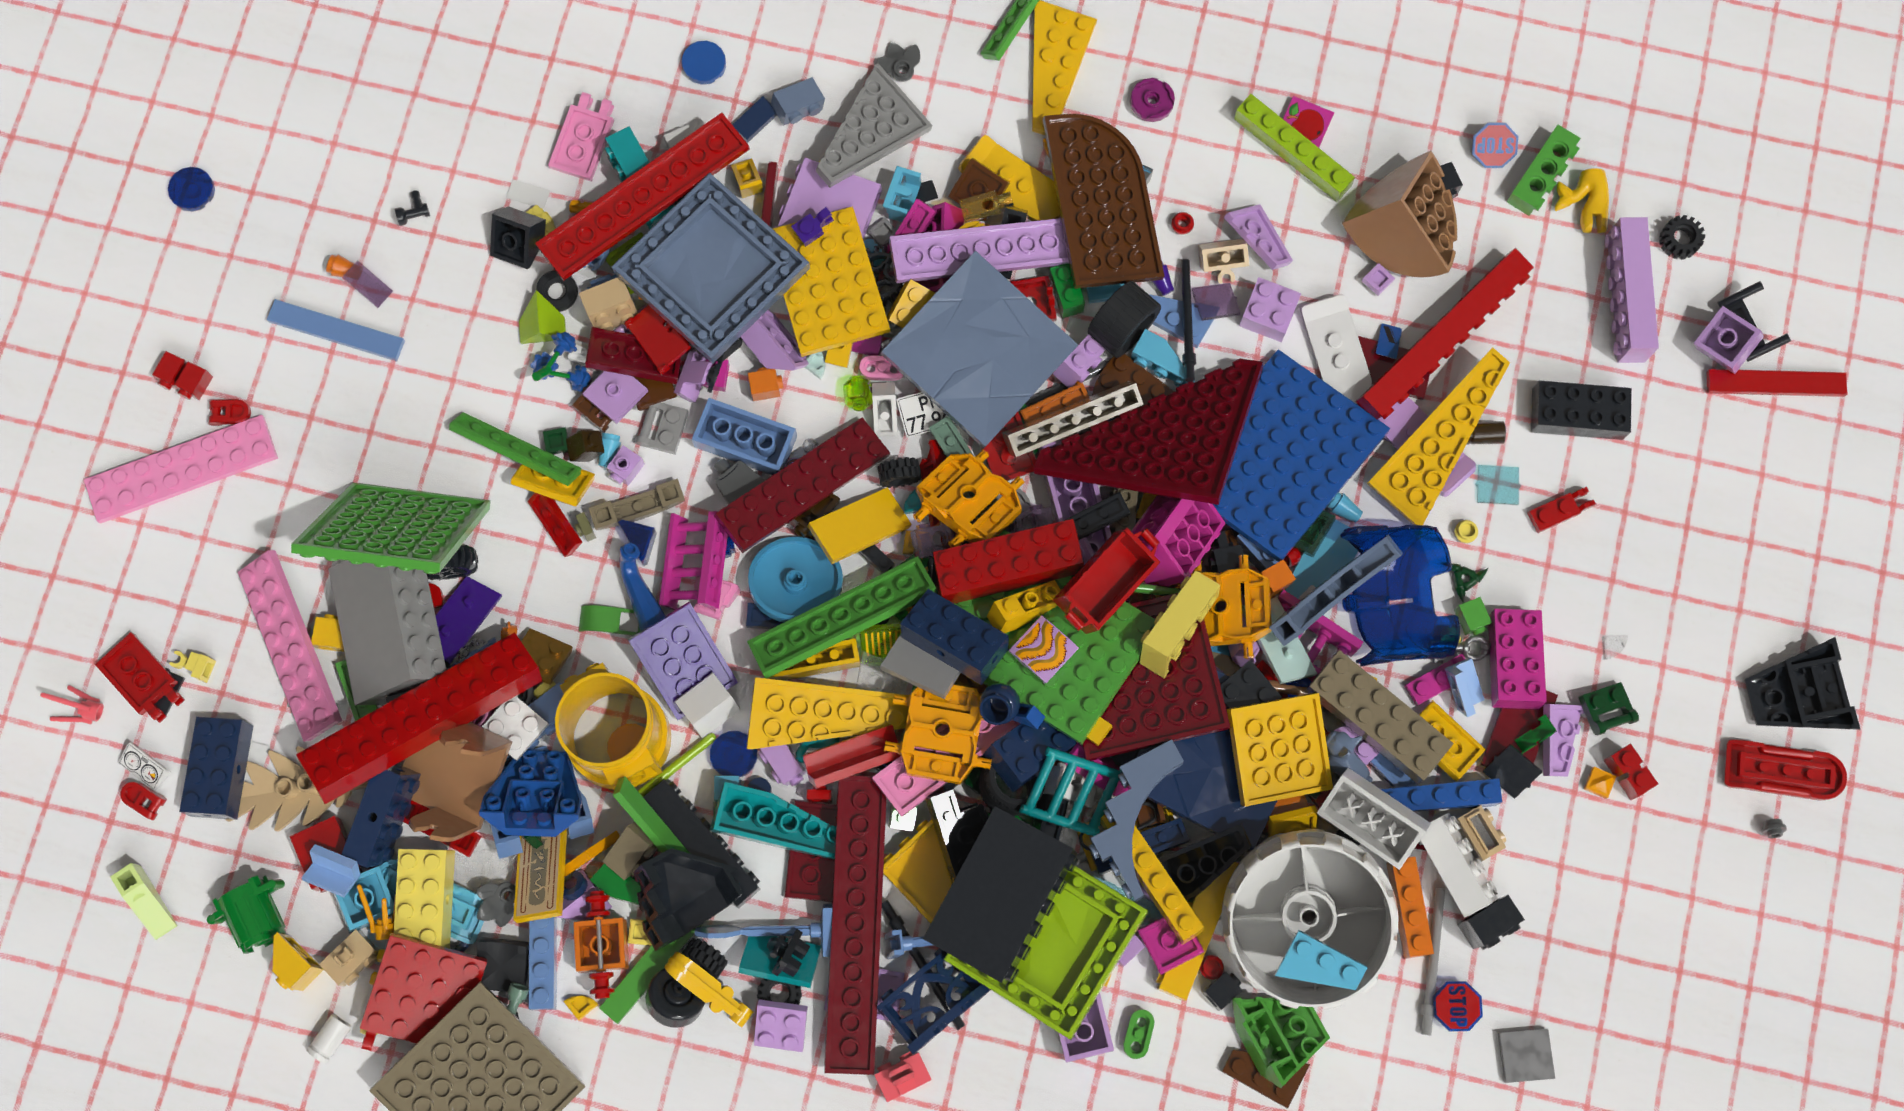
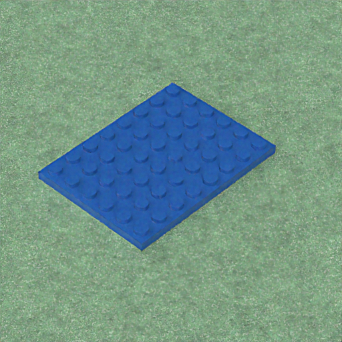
M1278 349L1263 366L1219 505H1213L1228 526L1273 559L1280 562L1388 434L1390 427L1375 419L1370 413Z

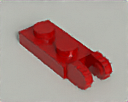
M1582 488L1572 494L1570 492L1530 510L1527 514L1537 533L1580 515L1581 512L1595 506V501L1589 500L1578 507L1574 500L1587 495L1589 492L1588 488Z

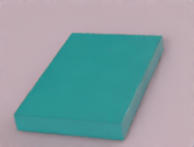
M748 936L738 973L811 988L821 952V945L807 943L810 945V948L802 960L792 954L793 958L802 963L794 977L783 971L776 976L771 972L779 956L776 958L770 956L771 952L767 948V943L772 937L778 936Z

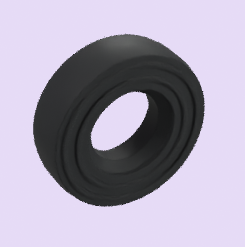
M555 270L545 273L539 279L536 290L559 312L569 309L577 299L578 287L573 277L570 276L563 281ZM554 283H561L566 288L565 295L560 299H553L548 294L550 286Z

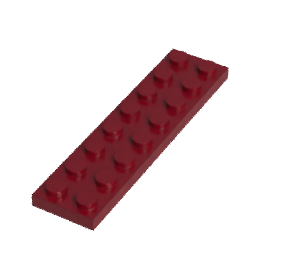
M862 417L716 512L714 517L739 550L744 553L887 458L890 452Z

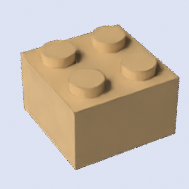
M619 277L579 293L593 327L612 331L621 324L624 325L630 317L634 318L638 314L626 284Z

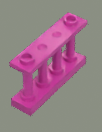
M709 511L707 522L689 523L688 519L671 513L659 605L676 610L678 600H697V604L710 609H719L728 534L714 517L718 511ZM706 531L705 544L685 545L687 532ZM703 554L702 567L682 568L684 555ZM681 577H700L699 590L679 591Z
M1285 590L1277 597L1284 611H1287L1301 601ZM1321 616L1308 628L1318 636L1307 654L1312 664L1325 642H1329L1337 647V651L1340 650L1350 657L1363 644L1362 640L1325 616ZM1313 664L1318 674L1321 671V669ZM1316 675L1308 677L1307 679L1312 681L1316 677Z

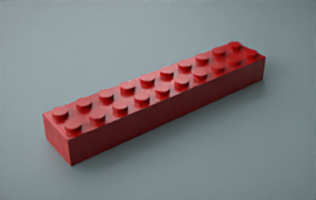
M514 632L297 753L296 756L324 804H327L440 740L439 737L443 731L468 724L542 682L539 667Z

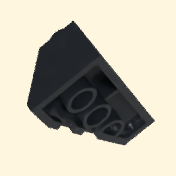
M1239 824L1158 858V860L1185 900H1189L1198 896L1250 849L1252 845L1243 824Z

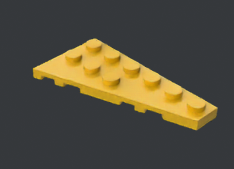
M1039 0L1034 8L1032 131L1045 135L1043 118L1047 115L1063 114L1097 24V19Z

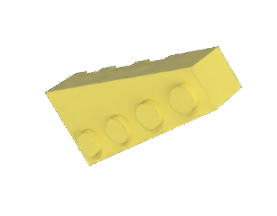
M1195 571L1191 577L1187 576L1180 586L1182 590L1178 595H1172L1167 604L1168 609L1165 613L1160 612L1154 621V628L1151 631L1147 630L1141 639L1143 644L1140 664L1163 678L1169 672L1170 660L1176 661L1181 654L1180 651L1185 643L1184 639L1189 641L1198 625L1196 621L1202 622L1219 595L1220 584L1198 571Z

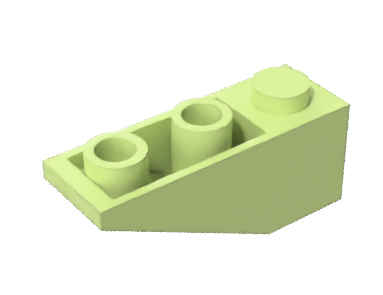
M130 863L110 876L123 899L155 940L178 926L142 866Z

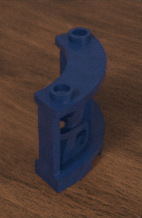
M940 948L934 953L936 956L900 987L895 991L891 988L880 997L883 1002L877 1006V1009L885 1014L909 1044L907 1048L912 1054L923 1048L944 1030L949 1023L962 1015L991 990L955 966L954 968L959 974L956 977H952L953 966L948 970L943 967L947 952ZM936 966L937 973H927ZM963 977L967 984L961 981L960 979ZM939 982L949 984L945 994L946 1005L949 1009L947 1013L935 1006H926L920 1009V997L924 983ZM913 983H915L912 995L908 992H904ZM954 987L958 988L955 993L960 995V1000L956 1001L951 998V992ZM899 999L905 1001V1006L899 1008V1010L908 1011L911 1009V1014L903 1019L891 1006ZM927 1012H933L935 1015V1020L933 1022L927 1021V1015L924 1016L922 1019L921 1015ZM912 1020L915 1032L918 1037L915 1036V1034L907 1026L906 1022Z

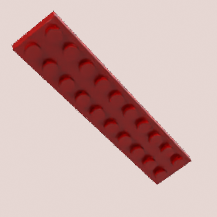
M721 112L535 244L564 281L688 194L709 173L712 175L716 174L750 150V147Z

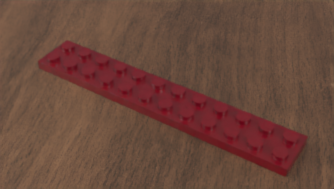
M849 776L838 780L824 1073L874 1075L887 798L872 780L871 776Z

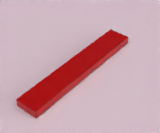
M1709 369L1706 371L1707 393L1829 397H1845L1848 395L1846 373L1738 370L1734 374L1729 370Z

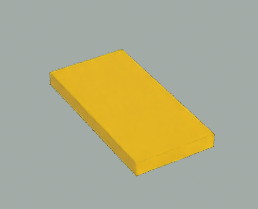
M887 487L809 522L808 528L830 563L834 564L909 529L912 524Z

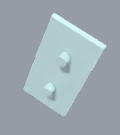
M1277 597L1271 599L1273 624L1285 612ZM1242 605V612L1246 617L1245 605ZM1272 631L1257 640L1279 684L1312 677L1317 674L1298 637L1285 646L1282 645Z

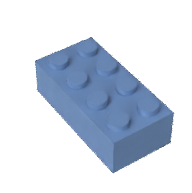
M708 398L692 437V442L695 448L734 462L742 461L748 467L774 475L784 469L797 439L796 428Z

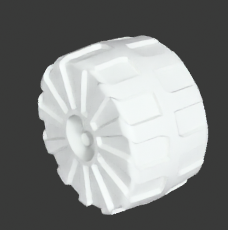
M1306 829L1273 835L1265 839L1263 843L1254 848L1240 861L1228 882L1224 894L1222 927L1225 942L1232 959L1244 978L1255 989H1260L1277 999L1281 1005L1295 1009L1299 1006L1323 1007L1326 1010L1341 1006L1343 1001L1354 997L1361 991L1366 993L1378 982V975L1395 952L1398 933V908L1387 876L1370 854L1354 842L1339 835L1319 829ZM1307 910H1312L1316 913V917L1313 921L1308 922L1302 918L1303 913ZM1298 930L1368 967L1356 990L1275 976Z

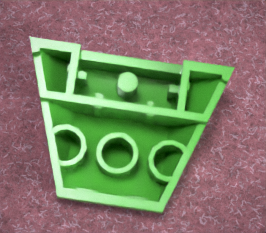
M1262 996L1255 997L1254 999H1232L1236 1031L1260 1075L1279 1088H1282L1330 1039L1313 1007L1299 1006L1295 1009L1281 1005L1275 998H1262Z

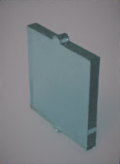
M1478 465V478L1475 483L1477 486V503L1519 504V489L1521 487V484H1519V467Z

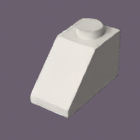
M895 382L872 383L874 432L878 437L898 436Z

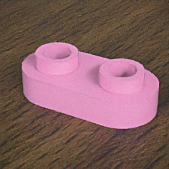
M866 356L860 362V373L867 380L897 381L904 376L899 371L892 373L890 369L894 366L883 356ZM873 366L875 371L869 372L867 368Z

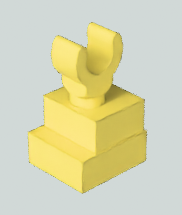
M174 651V654L180 656L181 659L176 664L170 662L169 664L176 669L184 667L192 672L191 677L205 683L208 682L216 663L215 660L191 652L189 658H187L182 652Z

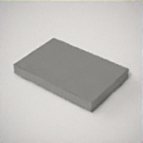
M901 634L880 665L882 671L945 699L960 675L958 670L904 640Z

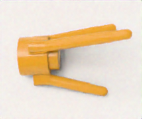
M358 884L357 890L370 924V933H375L376 940H388L390 933H394L395 900L391 919V917H388L386 898H382V918L376 919L377 923H375L363 888Z

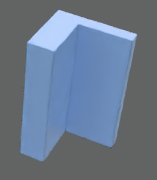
M1468 658L1445 668L1457 710L1466 717L1476 714L1473 705L1485 700L1473 660Z
M315 844L309 851L313 863L302 876V880L345 897L361 876L357 861Z

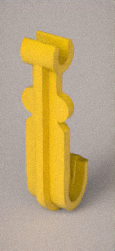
M675 952L668 959L667 964L664 966L666 971L705 1003L709 1002V1008L714 1013L724 1010L729 1014V1018L741 1028L754 1013L741 1001L738 1003L732 998L734 992L730 986L724 985L721 987V983L685 955Z

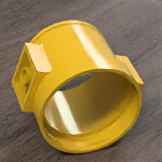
M603 662L590 665L584 673L578 676H569L564 680L563 684L559 685L564 695L556 710V734L572 764L587 780L597 786L615 790L618 779L624 776L634 787H637L663 773L661 767L665 763L671 747V728L665 712L651 695L640 689L636 683L627 677L611 673ZM617 693L633 695L644 701L647 711L645 732L638 745L630 753L608 763H593L579 758L574 743V732L580 717L590 705L605 696Z

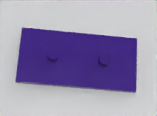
M468 576L465 577L435 616L444 661L449 665L502 598V594Z

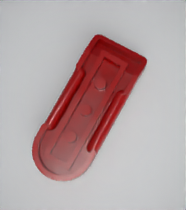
M1729 740L1727 743L1724 782L1728 788L1825 801L1837 797L1846 787V769L1843 763L1830 753L1766 745L1760 742Z

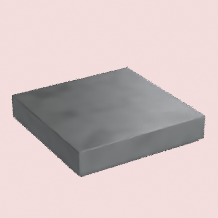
M1548 1029L1498 1033L1505 1083L1555 1079Z

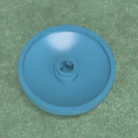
M787 537L771 542L757 553L749 568L748 586L755 605L768 617L784 623L841 595L843 574L839 561L831 564L817 541L803 537Z

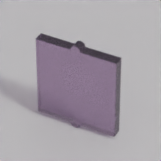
M1230 283L1192 288L1195 300L1194 307L1198 309L1201 321L1240 315L1237 296H1234Z

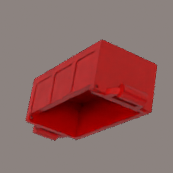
M1128 528L1114 532L1052 600L1066 614L1064 617L1078 631L1081 629L1085 634L1099 631L1159 565L1160 561L1154 555L1160 541L1147 528L1136 534H1133ZM1139 536L1153 548L1151 551L1138 538Z

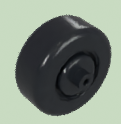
M665 968L653 976L645 996L646 1006L650 1015L660 1024L673 1028L684 1027L693 1023L699 1017L705 1005L704 1001L676 981Z

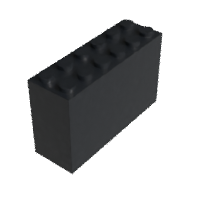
M995 806L923 939L1006 986L1009 981L1013 983L1020 971L1017 969L1021 959L1025 961L1031 951L1029 944L1032 938L1037 939L1042 931L1043 925L1041 921L1045 915L1049 916L1055 906L1053 899L1056 893L1061 894L1066 886L1067 881L1064 878L1068 871L1073 872L1078 863L1077 852L1074 848Z

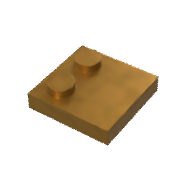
M530 628L521 642L539 667L542 682L551 685L572 653L573 646Z

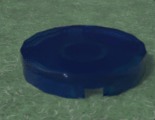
M187 167L179 170L170 179L168 185L170 199L183 211L193 212L203 209L208 202H211L215 193L214 181L206 171L197 167Z
M728 731L721 734L713 742L710 749V761L713 768L721 776L744 777L754 769L758 754L757 749H746L747 734L740 731Z

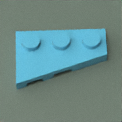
M1298 930L1275 976L1356 990L1368 967Z

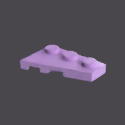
M1544 704L1543 715L1546 714L1557 732L1543 740V776L1568 777L1575 751L1573 742L1575 735L1580 732L1581 726L1578 723L1584 711L1581 705Z

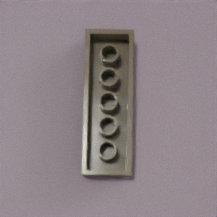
M1340 650L1329 659L1304 690L1308 694L1319 693L1320 703L1323 707L1357 735L1362 736V739L1417 784L1428 777L1454 744Z

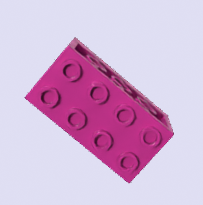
M1163 495L1155 497L1131 531L1133 534H1136L1147 528L1160 541L1154 555L1160 563L1144 580L1146 584L1169 587L1177 583L1182 584L1187 576L1191 577V573L1200 565L1202 557L1211 549L1210 545L1221 534L1220 531L1225 525V521L1213 504ZM1141 536L1138 537L1150 551L1153 549Z

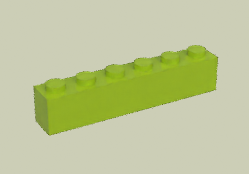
M1250 94L1236 109L1234 120L1336 202L1351 188L1355 179L1351 173L1254 95Z

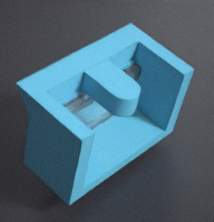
M899 166L896 167L882 205L886 208L890 219L903 222L919 192L921 173Z

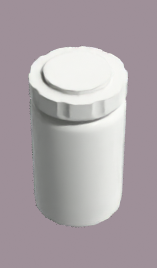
M331 1014L312 1041V1046H309L306 1051L316 1060L327 1064L330 1060L329 1057L333 1056L352 1027L339 1017Z

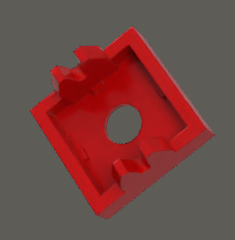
M1049 276L1011 281L1026 297H1033L1037 302L1036 306L1053 322L1057 320L1055 299Z

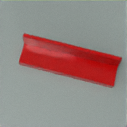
M889 724L803 755L809 782L815 788H819L899 758L901 755L898 753L884 751L886 741L898 743L893 725Z

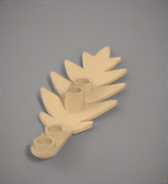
M296 747L297 753L305 750V748ZM271 750L268 751V755L278 775L267 768L247 761L246 770L253 784L244 781L238 818L254 808L248 827L249 830H254L262 825L280 808L274 828L275 831L279 832L290 824L307 804L308 807L302 825L308 826L319 818L336 800L334 799L324 804L304 769L279 753ZM369 780L339 796L336 801V807L341 808L350 798L352 791L366 788Z

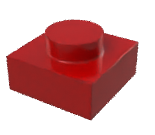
M813 786V789H807V801L832 803V791L827 790V786L819 788Z

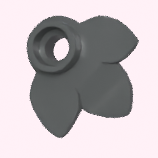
M891 42L887 49V57L877 58V63L887 74H892L896 80L905 82L914 75V67L920 62V50L915 44L905 51L895 42ZM902 69L907 71L904 74L899 73V71Z
M489 882L480 886L476 890V894L483 901L478 909L477 919L482 921L495 919L499 927L509 923L514 914L513 903L515 901L516 886L510 882H503L499 885ZM509 891V896L504 899V893Z

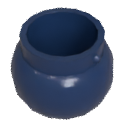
M994 683L988 686L980 696V714L989 724L995 726L1006 724L1012 721L1019 712V695L1010 685Z

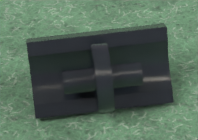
M796 929L792 938L788 939L787 942H785V937L782 935L769 939L767 948L771 952L770 956L773 958L779 956L771 973L778 976L783 971L794 977L802 963L793 958L792 954L802 960L810 948V945L800 939L803 934L802 931Z

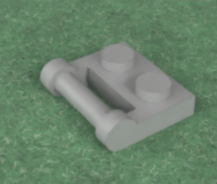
M661 402L649 406L640 436H637L635 443L643 447L676 455L689 413L688 409ZM656 411L663 412L655 440L649 439Z

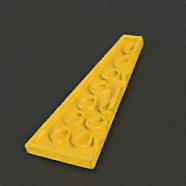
M1493 347L1367 483L1417 529L1423 526L1510 364Z
M755 677L746 749L860 735L889 724L893 725L894 730L904 729L909 708L893 704L895 693ZM896 694V695H901V696H907V697H909V695Z

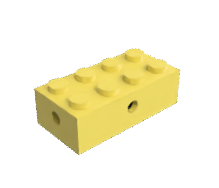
M398 849L394 934L450 949L455 850Z

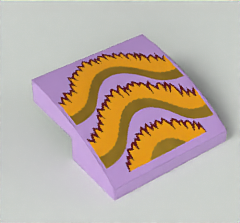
M1041 615L1008 651L1024 667L1030 669L1046 684L1079 647Z

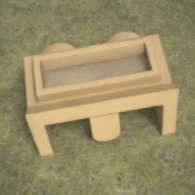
M1480 805L1457 818V821L1464 831L1465 837L1468 838L1479 856L1476 860L1479 859L1482 862L1506 848L1504 844L1506 837L1500 829L1496 830L1493 826L1492 821L1494 819L1491 812L1487 808L1483 809Z

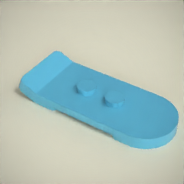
M398 859L389 860V862H384L379 866L393 902L396 894ZM453 883L451 937L467 944H473L484 921L477 919V912L483 900L476 892L456 883Z

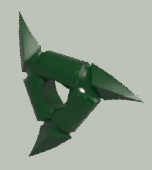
M1442 563L1454 571L1455 590L1463 603L1465 591L1471 589L1477 582L1480 583L1489 569L1487 568L1476 573V571L1461 566V564ZM1462 575L1468 576L1469 582H1463Z

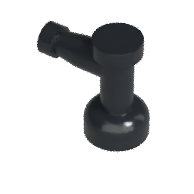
M415 190L410 193L413 199V209L405 211L402 207L395 208L399 226L406 225L408 219L423 215L425 217L430 216L427 203L422 204L419 191Z

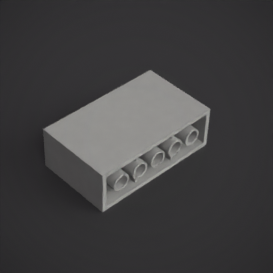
M344 560L328 569L355 705L387 704L386 697L412 690L446 671L427 573L417 569L403 571L394 566L381 568L371 563L352 564L348 560Z

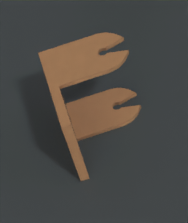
M472 722L443 731L440 734V740L411 755L404 761V767L421 774L419 778L420 786L417 792L413 794L412 801L430 809L413 816L409 821V827L413 832L434 829L430 835V840L451 842L481 829L484 819L479 816V810L483 796L501 775L513 741Z

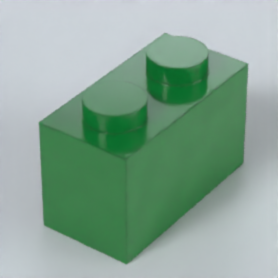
M1070 264L1051 267L1049 270V280L1062 319L1084 313L1085 300L1081 288L1074 289Z

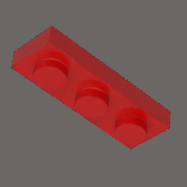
M534 493L527 502L563 556H571L583 543L554 499Z

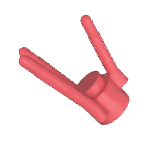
M70 685L67 687L68 690L87 701L77 703L43 692L40 694L43 698L78 708V714L81 715V717L52 716L50 721L83 722L91 725L93 721L97 722L103 713L104 705L100 703V699L93 698Z

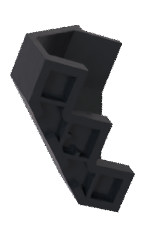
M673 848L642 863L634 871V878L636 882H640L641 891L637 893L639 908L642 912H645L646 920L642 922L643 931L654 950L657 951L685 936L741 899L743 894L741 885L732 876L738 868Z

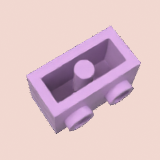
M1088 334L1056 369L1053 375L1068 388L1072 387L1077 381L1082 383L1090 374L1087 370L1090 367L1094 370L1103 360L1100 355L1106 349Z

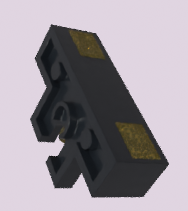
M944 788L929 795L925 800L953 884L984 827L983 822H986L988 818L984 805L974 803L959 808L954 790Z

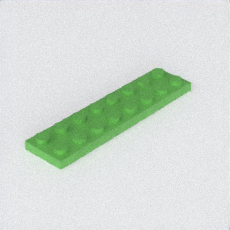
M917 556L748 640L747 643L764 677L767 679L915 605L928 589L935 593H938Z

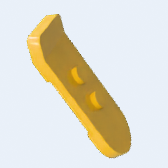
M988 135L980 137L959 164L958 169L963 173L971 158H974L1009 181L1010 185L1001 199L1008 204L1014 203V205H1011L1012 207L1028 210L1027 219L1040 221L1058 219L1060 217L1054 181L997 144Z

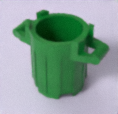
M258 875L249 878L248 883L230 890L218 900L216 898L212 900L217 911L207 917V923L211 925L222 924L226 920L234 940L243 954L253 953L252 946H270L273 944L274 935L277 932L286 934L284 929L286 926L271 896L272 893L285 886L284 880H268L266 875L263 876V879H259Z

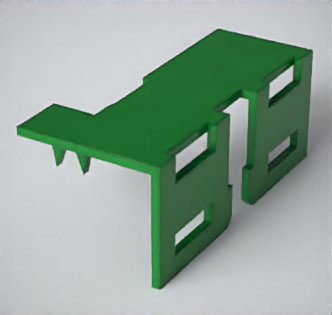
M1546 714L1538 719L1541 721L1539 727L1528 731L1515 740L1522 754L1536 746V742L1542 739L1540 741L1542 742L1557 732Z

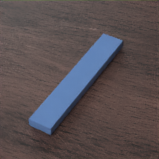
M276 299L267 317L269 323L393 361H398L405 343L404 338Z

